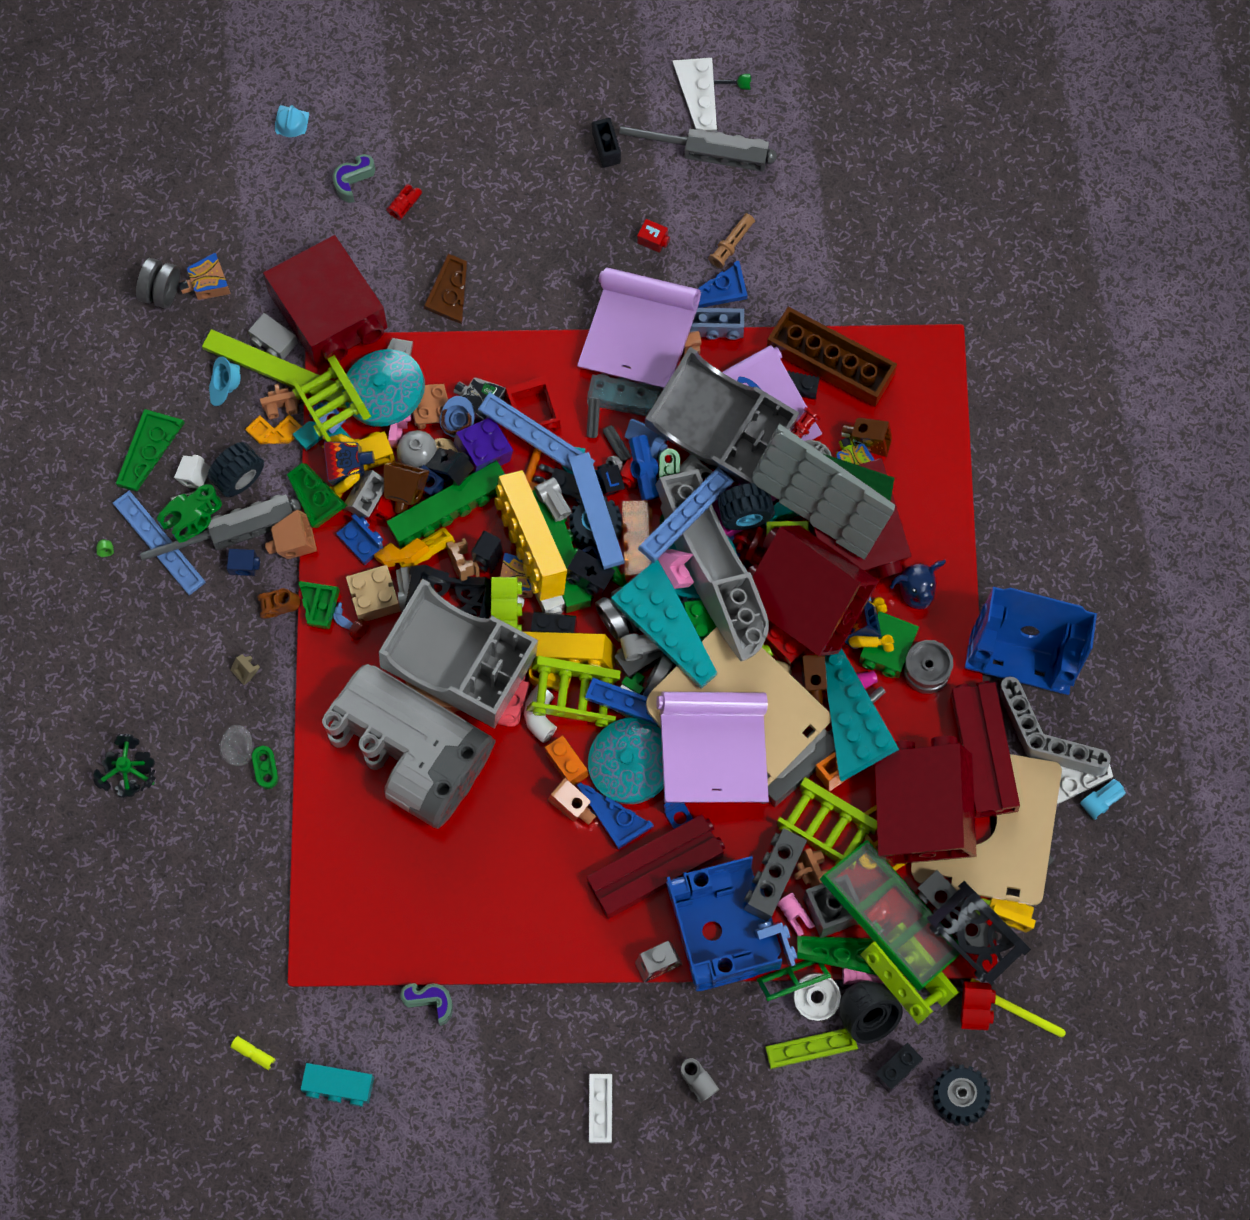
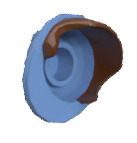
M454 396L446 402L439 419L440 427L445 434L455 438L456 432L474 425L475 417L472 403L462 396Z

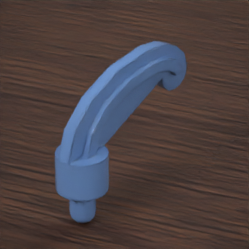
M339 602L333 614L336 623L348 630L358 629L360 627L359 622L356 621L353 624L342 616V603Z

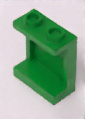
M879 611L877 616L882 636L878 639H882L887 634L891 635L894 643H892L894 650L886 652L882 645H878V648L864 647L859 663L866 669L881 671L886 677L899 678L908 652L916 638L919 626Z

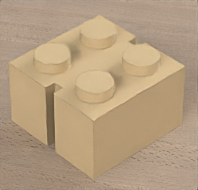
M387 565L346 577L360 623L400 612Z

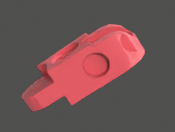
M526 675L498 721L499 725L509 727L516 726L519 723L521 715L524 713L525 702L528 699L531 683L525 682Z

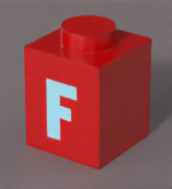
M648 219L644 221L637 235V244L659 253L662 247H667L670 240L667 227Z

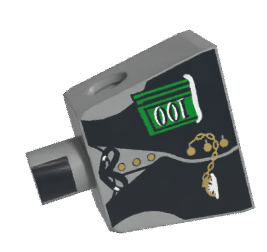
M473 378L469 386L459 381L454 388V393L467 398L472 403L474 419L477 422L489 418L478 411V408L489 392L503 401L507 396L506 388L479 378Z
M669 941L641 953L635 962L644 983L683 965L673 944Z

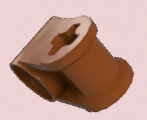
M285 588L262 593L257 597L261 604L262 612H260V617L263 619L293 612L300 606V597Z

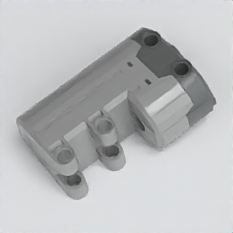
M369 664L363 665L355 672L322 719L323 726L334 747H344L354 734L360 737L359 746L370 769H380L389 756L396 759L398 762L384 787L386 799L437 829L448 821L460 802L468 794L474 781L485 766L496 742L489 734L380 668ZM334 720L330 727H328L329 722ZM341 732L344 733L341 739L333 738L334 735H338ZM380 755L379 759L375 762L369 760V758Z

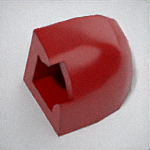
M383 492L371 515L366 519L375 522V519L385 520V523H387L386 521L395 517V501L386 499Z

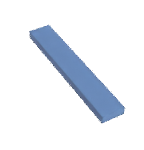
M491 392L488 393L478 408L479 412L571 472L573 471L569 458L584 454Z
M589 452L570 457L569 462L603 568L608 569L625 564Z
M718 467L638 547V550L655 563L718 497L732 485L734 480Z
M130 490L113 502V505L150 549L172 543L170 538ZM179 549L157 556L188 595L206 583Z

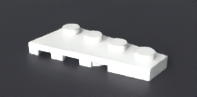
M712 58L673 60V66L695 129H703L706 132L712 133L717 132Z

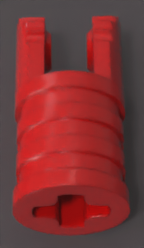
M407 184L390 206L387 207V212L400 221L421 196L422 190L419 188L413 189L412 185Z

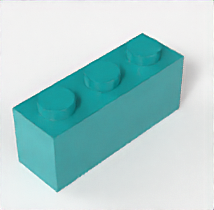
M306 1063L301 1091L306 1093L305 1097L319 1099L320 1095L328 1097L330 1102L341 1103V1099L350 1101V1105L363 1107V1103L369 1104L374 1076L367 1073Z

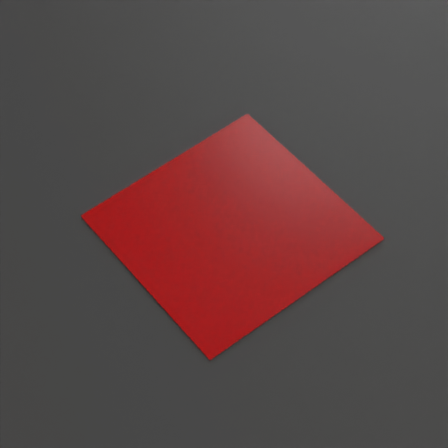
M962 324L827 326L897 363L894 377L876 407L820 378L816 399L802 397L807 408L820 417V420L815 422L822 435L813 440L826 445L831 452V456L836 457V453L842 451L839 441L847 438L842 437L844 424L854 426L857 418L889 422L892 441L887 457L873 453L871 455L875 460L882 458L887 475L895 478L892 493L911 553L910 558L901 562L903 571L911 565L924 564L930 567L935 562L946 559V563L934 571L936 578L935 596L931 604L924 609H915L907 605L901 597L899 584H896L893 589L890 588L892 580L898 575L879 580L876 569L867 573L879 580L871 595V603L876 598L881 597L887 606L886 614L919 626L911 648L923 640H935L949 649L953 657V669L947 684L935 693H920L907 684L903 668L899 678L886 677L881 671L874 669L873 671L877 675L878 682L865 690L868 695L872 694L879 686L883 687L886 691L873 704L894 741H912L915 743V748L931 747V739L934 737L953 736L960 743L951 699L952 688L961 684L977 687L976 684L983 681L981 672L965 668L970 634L979 616L964 326ZM744 327V337L736 340L723 337L717 339L701 337L699 355L710 365L723 372L766 348L767 339L775 327ZM590 329L384 332L383 336L372 344L361 342L348 349L347 355L339 361L347 375L350 368L360 358L374 351L387 349L392 338L413 341L411 357L420 366L424 375L425 385L444 384L448 400L454 396H459L454 393V388L459 381L469 386L473 378H479L506 388L546 376L561 428H558L553 434L573 447L585 448V453L589 452L590 457L595 460L593 464L595 470H598V466L606 464L608 457L617 456L605 437L603 430L612 425L631 454L629 440L625 438L630 420L635 419L645 424V418L664 389L578 367L577 365ZM305 351L306 370L318 375L329 371L330 364L324 362L315 366ZM682 353V355H681V358H680L679 363H680L681 360L683 359V353ZM780 358L787 371L790 370V372L794 371L803 375L807 374V376L811 375V377L814 375L792 362ZM338 377L336 379L332 378L330 380L336 382L335 380H337ZM544 393L515 401L518 411L537 423L552 419ZM305 394V396L307 397V399H309L310 397H312V396L309 395V394ZM506 396L504 402L509 404L508 397ZM590 397L600 398L599 426L596 438H590L586 435ZM305 403L303 425L308 421L315 422L313 418L308 416L310 412ZM339 407L336 408L339 412L344 411V409ZM329 414L327 416V420L334 417L335 414ZM412 414L411 421H408L407 429H402L403 435L409 431L420 430L430 434L434 440L445 438L451 439L454 442L455 439L445 434L440 427V423H428L426 428L418 429L415 426ZM353 416L347 418L341 425L345 432L354 440H362L374 432L381 433L384 431L387 439L389 438L390 425L382 427L370 426L361 423ZM498 424L513 449L510 462L501 465L505 475L521 470L526 474L535 447ZM321 439L307 451L303 448L302 463L307 464L329 487H334L335 485H331L328 482L325 450L322 448L325 441ZM667 440L668 448L678 452L681 465L691 454ZM391 448L394 459L398 462L397 448ZM541 453L532 482L540 484L534 481L535 475L541 476L546 480L552 476L548 472L541 471L539 469L540 464L563 470L561 464ZM666 455L665 462L668 463L671 458L669 455ZM699 460L702 464L711 469L713 472L716 470L708 464L704 463L703 461ZM384 465L371 469L384 478ZM427 482L425 487H432L434 483ZM444 482V488L446 489L453 484ZM638 484L635 488H625L617 494L605 496L608 502L610 500L615 502V506L619 507L622 515L623 532L621 539L617 540L625 560V564L620 565L619 571L621 574L625 572L626 584L652 563L638 550V547L660 526L659 520L663 514L660 508L662 505L660 497L642 501ZM354 485L347 491L342 493L341 499L344 502L349 496ZM561 494L571 511L574 505L578 507V503L574 498ZM422 495L421 500L418 503L408 505L407 510L421 503L427 498H425ZM497 496L490 499V502L485 506H477L472 509L471 513L467 516H459L446 527L441 526L435 530L436 532L441 528H445L453 536L454 544L462 542V539L465 538L468 553L462 555L466 561H473L471 551L483 531L500 538L503 556L499 559L495 570L491 574L479 572V577H487L489 579L500 577L504 553L517 556V547L515 543L510 541L508 526L505 527L502 522L501 510H497L495 506V498ZM301 505V512L305 513V511H304V509H303V507H302V505ZM344 508L318 528L312 527L317 551L300 556L299 581L338 587L340 592L336 607L341 602L342 616L354 624L356 621L359 622L346 577L384 565L378 562L375 557L364 565L339 539L336 533L352 521L351 516L353 515ZM800 515L786 521H805V519ZM569 516L567 517V522H565L567 529H570ZM364 518L370 525L368 528L372 532H378L383 538V548L392 543L400 549L385 520L375 519V522ZM757 527L748 530H742L738 534L734 535V537L737 535L742 536L743 532H747L749 534L751 531H756ZM767 527L762 528L764 529L762 534L767 536ZM571 541L573 548L582 550L580 545L577 546L574 541ZM447 548L418 564H426L432 568L449 573L451 578L460 579L451 564ZM756 548L755 553L761 555L763 558L766 553V550L761 551L758 548ZM395 563L393 567H388L397 600L399 588L396 570L401 568L399 563ZM746 564V570L748 571L751 566ZM611 578L600 598L594 596L591 599L590 607L566 613L564 610L562 614L576 616V633L606 634L615 645L617 652L622 648L621 642H618L608 631L595 607V602L603 597L611 600V592L620 587L612 581L614 578ZM434 586V588L436 589L435 592H439L442 590L441 586ZM299 588L300 606L298 608L288 955L289 986H406L412 983L417 985L433 983L439 985L644 983L635 964L638 956L667 941L673 944L683 965L646 983L693 982L667 887L608 919L587 882L588 875L673 830L671 823L664 813V788L656 796L645 802L621 804L624 808L635 812L639 817L652 822L654 827L620 849L616 847L597 816L589 825L579 817L574 822L548 801L550 795L564 779L546 755L545 747L562 735L588 770V777L579 783L588 785L603 795L591 780L588 769V756L593 741L605 727L596 726L594 722L546 714L548 720L557 726V729L546 743H542L528 729L524 713H522L521 719L516 726L508 727L497 723L496 727L493 728L461 710L457 711L454 714L489 734L496 742L485 766L452 816L439 829L433 828L386 799L384 787L398 762L396 759L389 756L380 769H370L359 746L360 737L354 734L344 747H334L322 723V719L332 703L345 688L355 672L363 665L376 666L406 684L405 680L382 669L379 661V651L402 611L360 623V627L356 630H348L338 625L334 620V615L330 629L311 627L307 624L306 610L302 602L303 596ZM450 588L442 596L443 599L458 609L465 605L457 599L455 589ZM463 591V592L461 593V595H462L464 598L470 600L469 598L466 597L467 595L470 594V592H469V591ZM484 592L478 601L479 603L483 601ZM534 593L531 598H523L522 616H518V625H522V632H531L533 612H542ZM473 607L472 609L477 613L476 617H479L481 609ZM629 629V634H644L641 630L634 632ZM844 643L842 650L856 673L872 671L864 668L859 663L864 647L853 649ZM807 648L806 655H816ZM772 652V654H773L772 657H773L775 660H777V661H781V660ZM799 661L791 669V676L803 686ZM614 663V670L621 671L616 663ZM673 663V666L670 671L674 670V668L676 667L675 663ZM653 668L642 674L645 677L642 685L644 690ZM528 669V671H527V673H526L525 682H529V679H528L529 669ZM535 671L532 675L535 678H539L540 673ZM622 672L620 679L613 685L621 687V683L625 678ZM572 676L567 691L566 708L578 710L581 681L578 677ZM811 679L813 685H818L816 679ZM531 684L528 697L536 686ZM547 688L555 697L549 705L557 706L559 692ZM826 690V692L822 693L823 704L821 705L830 713ZM587 701L586 711L599 713V704ZM608 708L607 715L616 716L615 721L627 718ZM334 720L329 722L328 727H330ZM832 722L825 727L826 731L832 729ZM808 726L802 734L807 737L814 729ZM341 732L338 735H334L333 738L341 739L344 733ZM380 755L369 758V760L375 762L379 759ZM875 764L851 776L829 792L862 812L868 811L877 805ZM816 772L808 778L828 791L816 776ZM800 786L776 807L770 801L766 804L759 802L684 803L693 819L701 814L705 819H710L714 830L711 832L714 837H720L725 846L723 857L701 869L752 856L754 876L758 870L762 871L764 864L761 863L766 852L770 853L773 848L770 845L775 833L779 834L781 832L779 830L780 827L777 826V821L780 817L786 821L802 797ZM814 798L810 800L794 826L806 832L821 808V803ZM572 803V806L574 808H579V805L577 803ZM834 810L829 811L813 837L825 843L840 819V814ZM877 811L869 816L877 820ZM682 812L674 815V821L677 824H683L687 819L686 815ZM990 816L975 818L976 845L985 842L991 837ZM851 821L846 824L832 849L842 855L844 854L859 830L855 823ZM877 832L875 835L872 833L868 834L873 843L878 840ZM805 844L801 852V855L804 853V850L811 848L812 851L818 850L814 849L808 844ZM778 851L780 858L787 859L783 851ZM823 854L824 862L819 864L821 871L830 870L836 865V861ZM855 861L852 871L849 869L844 870L836 877L847 876L858 901L869 888L876 884H884L889 880L878 867L874 870L866 871L858 865L857 861ZM911 863L905 864L896 870L909 887L918 894L920 892L918 889L920 884L913 878ZM795 865L780 900L793 893L802 909L804 908L812 921L803 901L805 890L811 888L810 884L805 885L803 879H795L794 875L799 872ZM769 870V874L773 878H778L776 871ZM944 877L951 884L952 878ZM697 883V884H696V885L699 886V887L705 886L704 883ZM896 887L893 888L898 892L900 903L896 913L880 928L883 931L881 935L884 938L900 923L908 929L922 917ZM764 889L765 896L769 897L768 891ZM942 890L937 891L934 895L935 901L945 903L947 894ZM980 896L981 898L991 900V898ZM930 901L927 904L925 903V905L933 912L935 907L932 905V903ZM777 905L772 915L773 923L779 921L782 922L783 926H787L790 933V938H787L789 946L794 947L797 955L798 935ZM952 911L950 912V917L958 920L959 916ZM800 916L796 918L804 933L801 936L820 937L815 926L809 929ZM945 918L941 921L946 928L951 925ZM990 919L986 921L989 926L993 923ZM708 922L704 925L702 933L706 939L714 941L722 935V928L716 922ZM969 923L965 927V932L968 936L972 937L977 934L978 928L975 924ZM927 924L913 938L936 964L951 949ZM858 925L825 936L871 938ZM776 934L781 949L778 959L782 958L779 970L790 966L788 965L779 935ZM967 953L975 962L977 961L978 954ZM961 954L942 970L948 979H978L973 974L976 970ZM990 954L992 956V964H990L989 960L982 962V966L987 972L998 963L996 954ZM797 958L794 961L795 964H798L805 960ZM817 963L793 972L798 981L807 974H823ZM824 964L833 980H842L841 967ZM721 967L719 969L721 972L724 973L730 971L727 967ZM779 970L760 974L742 981H757L758 978L774 973ZM786 974V975H783V976H781V977L775 978V979L770 980V981H792V980H791V978L789 977V975Z

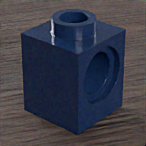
M423 465L422 469L429 470L426 483H434L432 487L424 488L422 495L428 499L444 490L445 485L443 478Z
M229 549L227 563L229 574L255 576V570L260 568V557H257L255 550Z

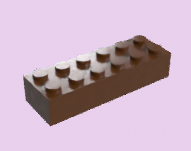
M789 306L767 339V347L770 345L773 348L777 347L781 352L782 358L876 407L896 373L897 363Z

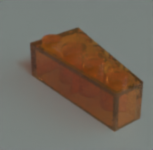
M647 500L622 501L626 584L651 564V561L638 550V547L653 533V527H649L648 521L652 520V507H648Z

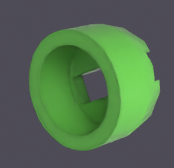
M102 539L97 543L96 550L98 556L107 557L113 555L114 548L111 541Z

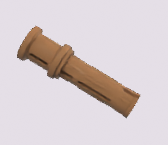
M745 213L726 240L719 242L716 251L708 257L710 263L720 269L724 267V262L727 258L734 254L735 246L755 222V219L750 214Z

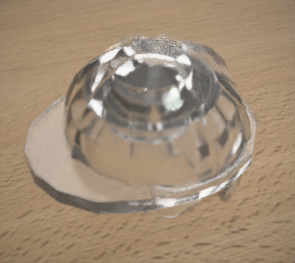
M231 726L219 743L221 757L227 764L238 767L247 764L252 759L251 754L254 747L252 746L250 733L244 726Z

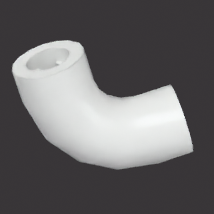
M537 685L525 702L524 718L532 734L542 743H546L555 733L557 726L549 721L546 715L537 716L532 711H526L527 706L532 701L536 702ZM546 689L545 704H549L555 697Z

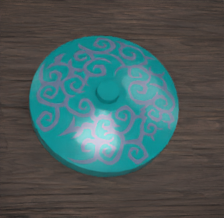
M384 349L369 353L360 358L347 373V377L371 415L365 421L360 414L352 416L366 425L382 427L404 420L415 411L424 395L425 379L420 366L414 358L399 350ZM353 401L350 403L346 402V407H351L350 404L353 403Z
M624 718L609 724L597 735L589 751L588 769L592 782L604 796L621 804H638L653 798L664 788L661 729L657 725L638 718Z

